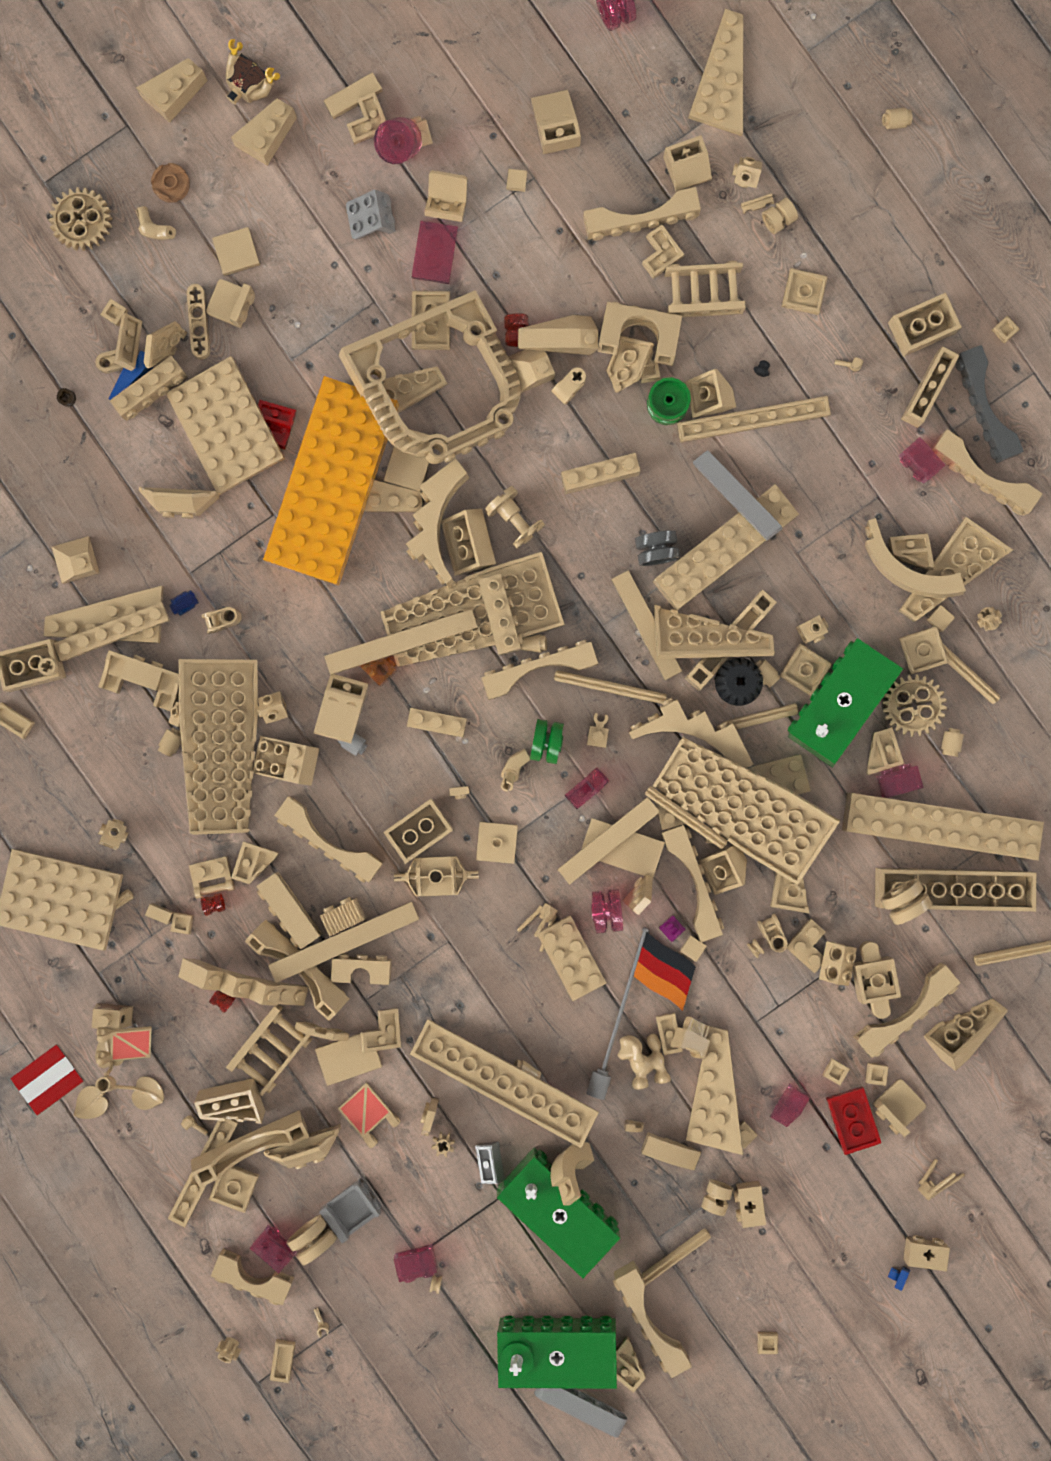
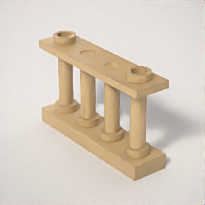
M728 261L726 264L669 265V267H666L665 277H672L673 303L668 305L667 313H675L682 317L743 314L745 301L738 299L736 273L741 272L743 263ZM728 273L730 300L728 302H721L718 297L717 274ZM698 275L710 276L711 301L709 303H702L700 301ZM679 276H691L692 302L690 304H683L681 302Z
M279 1004L273 1007L226 1066L231 1072L235 1068H241L264 1087L259 1093L261 1096L265 1092L270 1093L276 1086L274 1081L299 1049L302 1046L306 1048L312 1040L311 1035L306 1034L305 1036L282 1017L280 1012L283 1007ZM272 1022L279 1024L300 1041L294 1051L270 1033L268 1027ZM260 1037L268 1040L288 1056L282 1066L258 1048L256 1042ZM247 1053H253L276 1072L270 1081L246 1063L244 1057Z

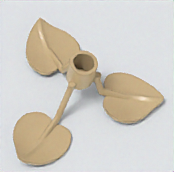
M111 1039L105 1042H98L95 1052L96 1063V1053L103 1050L111 1053ZM124 1060L110 1061L104 1065H98L100 1068L109 1067L108 1071L104 1073V1077H100L96 1081L95 1086H87L81 1090L77 1097L73 1116L81 1119H92L103 1115L109 1105L108 1100L103 1095L114 1089L135 1090L132 1094L133 1104L142 1110L152 1109L163 1103V1089L158 1081L146 1076L137 1080L136 1087L116 1085L115 1078L109 1076V1074L113 1070V1065H121Z

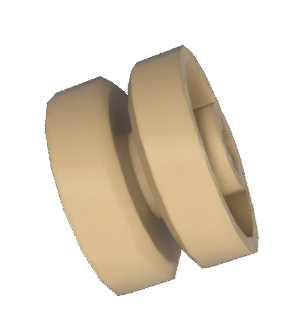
M912 879L898 885L880 899L885 909L892 910L890 918L895 925L903 924L918 917L933 905L928 894H921L923 886L919 879Z
M322 1215L309 1220L292 1234L286 1242L292 1251L299 1250L297 1259L303 1266L319 1257L337 1239L332 1229L324 1230L327 1222Z

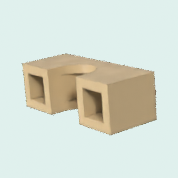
M344 953L332 958L331 982L351 983L353 971L357 968H363L370 975V984L389 985L391 982L392 959H387L385 955H376V958H368V955L358 954L356 957H349V954Z

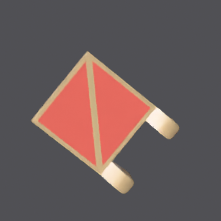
M151 1026L114 1030L107 1028L97 1029L98 1042H105L111 1039V1053L103 1050L96 1053L98 1065H104L110 1061L150 1057Z
M368 1083L364 1084L338 1108L370 1148H373L378 1141L369 1132L386 1118L392 1127H396L401 1122Z

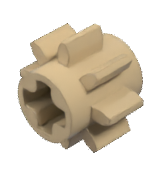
M986 607L977 614L979 618L977 623L980 628L984 627L986 631L995 630L1002 623L1000 619L1002 615L999 610L995 611L994 607Z
M440 1132L438 1138L433 1137L432 1140L436 1144H433L431 1149H436V1156L444 1154L447 1157L448 1151L454 1152V1148L450 1145H453L455 1140L450 1139V1133L443 1135ZM444 1141L447 1142V1144L444 1145L443 1148L440 1147V1143H443Z
M227 1337L225 1341L221 1340L215 1350L219 1353L218 1359L225 1363H231L232 1360L236 1361L242 1350L238 1348L239 1342L230 1337Z

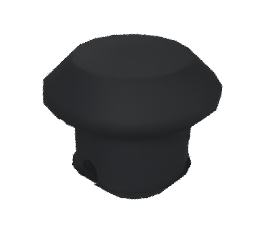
M765 360L760 361L759 365L754 367L755 373L761 377L769 376V362Z

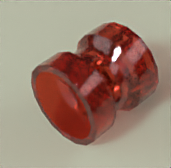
M221 893L214 894L213 897L206 896L201 898V907L204 915L208 916L216 911H225V902Z
M216 991L209 1003L213 1006L217 1005L221 1012L226 1013L236 997Z

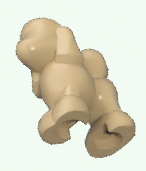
M650 1034L647 1037V1044L652 1050V1054L649 1056L641 1053L643 1049L642 1043L635 1036L627 1035L620 1039L621 1050L618 1052V1057L621 1060L628 1059L630 1061L631 1068L636 1074L632 1081L634 1089L639 1090L648 1087L646 1075L653 1069L656 1070L654 1075L655 1083L663 1084L671 1081L670 1075L664 1066V1056L660 1052L661 1041L656 1034Z

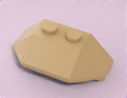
M139 487V492L156 511L163 514V517L174 518V515H182V518L193 519V516H200L219 499V494L216 491Z
M338 1124L310 1133L309 1138L292 1146H278L265 1149L264 1155L287 1168L295 1167V1169L305 1167L306 1163L311 1161L314 1163L325 1160L341 1129V1125Z

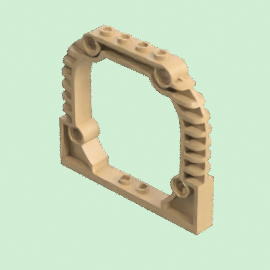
M476 290L341 348L339 357L360 396H364L384 436L403 453L420 458L425 457L431 464H438L443 461L448 463L454 460L456 455L460 453L465 455L471 452L472 448L477 445L482 447L492 438L497 440L505 435L504 432L513 423L512 414L515 412L521 396L520 380L517 371L514 369L511 360L501 345V341L496 335L497 329ZM443 319L446 326L453 327L463 333V339L467 344L478 347L497 382L500 391V403L491 409L485 421L449 438L442 434H433L422 438L408 429L396 411L383 386L386 371L379 365V359L383 344L397 338L404 339L415 330L420 332L427 325ZM471 331H475L478 335L472 334ZM371 375H377L379 379L375 380ZM498 418L503 419L505 424L500 423ZM432 449H437L440 455L434 454Z

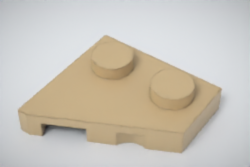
M928 534L889 538L891 554L897 560L927 570L934 569Z
M890 727L874 732L870 746L867 775L904 764L893 728Z
M244 841L231 879L251 884L279 855V852Z
M626 1336L616 1348L617 1380L634 1393L645 1380L646 1375L629 1337Z

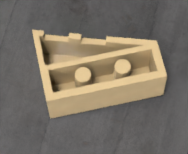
M254 1078L199 1090L194 1102L199 1118L205 1120L225 1121V1119H234L237 1122L248 1120L262 1124L265 1114L263 1102Z

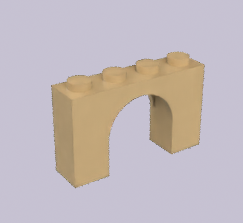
M607 302L598 352L616 355L621 333L630 326L641 325L649 328L656 336L657 347L654 363L673 366L682 316L675 313L659 312L655 309L648 310L638 306L622 305L618 302Z

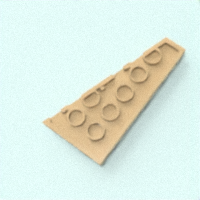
M725 9L689 114V119L739 136L743 135V14Z
M438 366L418 370L414 373L395 375V377L385 378L383 382L389 398L397 400L399 403L398 413L448 385Z
M965 517L935 558L934 569L927 570L924 575L947 576L960 573L965 586L983 573V571L1013 551V549ZM911 593L899 609V612L915 622L947 598H931Z
M164 586L154 587L45 617L44 636L69 638L158 603H163ZM161 625L119 641L160 643Z
M654 605L657 659L774 656L773 635L751 629L748 631L739 629L736 625L730 624L728 626L720 624V621L693 614L685 615L678 613L674 609L670 611L662 609L661 606Z
M710 1026L706 1038L710 1040L705 1059H702L686 1141L743 1155L729 1031Z

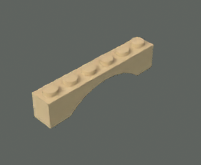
M693 187L677 191L664 205L644 214H620L600 207L584 211L583 220L588 240L593 239L597 241L608 235L615 237L627 231L634 233L640 231L641 228L649 227L653 229L664 223L668 225L675 224L678 220L686 219L690 221L699 216L701 207L697 189Z
M948 429L940 435L930 450L934 459L948 464L949 469L964 475L968 482L979 485L983 492L991 493L999 503L1007 504L1017 515L1025 516L1030 513L1043 494L1028 483H1007L987 475L973 462L966 450L963 439Z
M761 590L733 621L732 625L747 631L753 630L777 602L764 590ZM728 657L701 658L684 679L700 691Z
M586 640L575 643L576 647L569 649L568 646L557 649L558 653L550 655V652L540 654L539 659L532 661V658L520 661L521 665L514 667L513 664L502 667L503 671L497 673L495 670L485 672V676L481 678L488 700L507 695L512 686L521 677L541 667L565 666L580 671L598 665L592 643H587Z
M291 796L286 798L274 815L278 818V823L284 827L288 825L293 828L295 835L300 838L303 836L307 838L309 845L315 849L321 848L324 850L326 857L331 860H338L344 870L355 872V877L363 883L365 881L370 882L384 863L369 851H348L328 842L313 826L307 808Z
M680 825L662 831L661 835L666 849L685 864L694 880L697 891V907L693 925L699 941L704 942L723 935L721 931L724 929L721 918L717 919L715 911H718L714 900H710L708 894L711 893L708 882H704L702 877L705 874L701 863H697L696 857L698 853L695 845L691 846L689 841L692 838L689 828Z
M267 920L261 923L245 941L258 955L269 956L277 960L300 951ZM317 966L297 973L309 988L315 1009L328 1021L349 1000L345 992L331 982V979L325 976Z
M939 963L926 974L922 991L916 1002L907 1012L889 1022L867 1024L853 1036L854 1039L871 1058L881 1055L884 1052V1048L888 1044L895 1043L902 1032L909 1031L914 1026L913 1023L915 1021L923 1019L928 1015V1010L933 1006L937 1007L940 1005L947 994L954 993L958 989L957 986L960 984V981L946 965Z
M300 1110L191 1159L192 1174L199 1187L218 1180L235 1164L257 1152L278 1146H292L309 1138L307 1125Z
M635 1261L615 1270L613 1283L617 1291L621 1290L624 1294L622 1298L627 1308H632V1316L636 1324H641V1332L646 1340L649 1339L652 1343L650 1345L652 1352L655 1356L659 1355L663 1371L665 1373L668 1372L671 1378L690 1369L692 1367L691 1361L681 1342L662 1333L648 1317L644 1308L645 1282Z

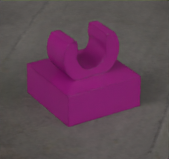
M673 915L658 927L671 942L686 930Z

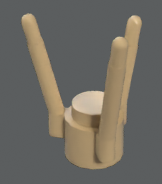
M547 903L543 907L539 905L537 910L517 931L520 932L540 913L539 918L542 919V922L534 934L535 937H538L546 922L549 923L548 926L554 923L558 911ZM542 943L540 947V952L544 950Z
M934 1159L924 1177L919 1181L921 1186L918 1190L929 1201L938 1193L959 1181L965 1174L962 1173L956 1176V1173H952L937 1185L931 1180L927 1182L928 1177L938 1162L937 1159Z

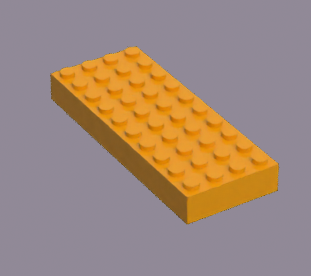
M326 376L323 377L263 558L266 562L337 586L340 585L388 441L367 405L364 396H360L355 386ZM391 399L397 411L399 403L397 400Z

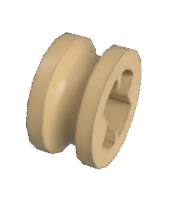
M44 658L38 664L39 671L48 676L56 674L59 668L56 660L51 658ZM49 662H51L50 665H52L53 668L52 670L48 669V671L46 672L45 670H47V668H44V665L49 664Z
M753 939V942L751 944L748 943L747 946L753 955L758 958L759 954H764L765 952L758 942Z
M433 1274L429 1292L436 1291V1294H439L442 1276L436 1277Z

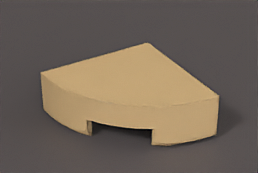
M626 1119L624 1128L627 1132H642L644 1123Z

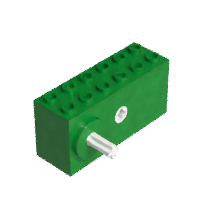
M511 1315L500 1318L497 1331L498 1388L617 1389L616 1318L611 1316H601L600 1318H592L591 1316H582L581 1318L562 1316L561 1318H553V1316L549 1315L542 1318H534L530 1315L523 1316V1318H515Z

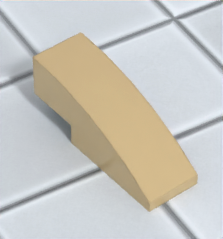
M649 1132L641 1148L643 1155L690 1170H695L701 1151Z

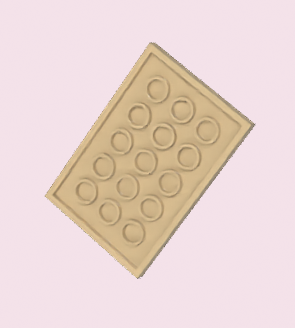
M228 357L166 394L219 495L285 459L233 357Z
M12 849L0 898V926L104 951L109 940L123 874Z

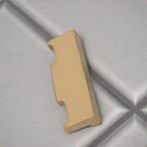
M772 193L741 203L743 213L745 214L748 210L756 211L765 208L766 204L769 203L774 204Z

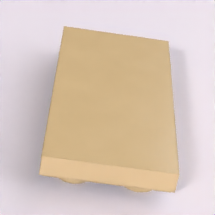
M591 818L582 849L612 825ZM635 832L602 858L600 862L643 876L648 874L653 878L665 842Z

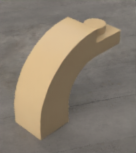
M584 1142L582 1148L572 1144L559 1154L552 1163L551 1183L552 1186L559 1187L563 1205H571L581 1197L575 1169H584L595 1161L590 1143Z

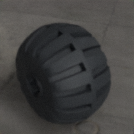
M734 658L726 661L718 669L715 677V688L721 699L728 704L743 706L752 703L760 695L763 687V676L760 674L761 671L757 665L750 660ZM736 677H737V678H741V677H742V678L744 679V680H743V684H744V685H739V686H738V685L736 684V683H737Z

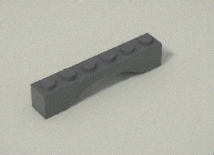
M982 345L961 352L955 366L961 372L963 377L962 384L970 395L969 402L976 410L977 422L981 424L983 437L991 448L990 455L996 463H1000L1018 456L1024 450L1017 433L1011 431L999 421L988 403L985 392V376L989 362Z

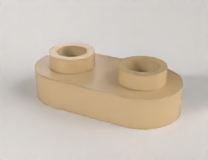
M116 350L99 354L95 361L96 367L106 374L120 371L124 368L114 363ZM109 361L110 365L105 367L104 364Z

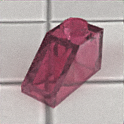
M596 767L564 796L578 809L597 794L609 780Z
M789 1083L770 1117L788 1127L801 1115L810 1099L809 1096Z

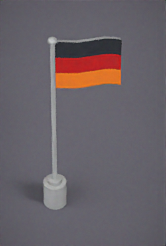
M646 927L642 928L643 933L602 1069L598 1068L597 1071H593L586 1094L597 1099L605 1100L611 1076L608 1075L609 1072L606 1071V1066L633 977L650 990L671 1000L683 1011L696 968L686 957L664 946L648 933L649 929Z

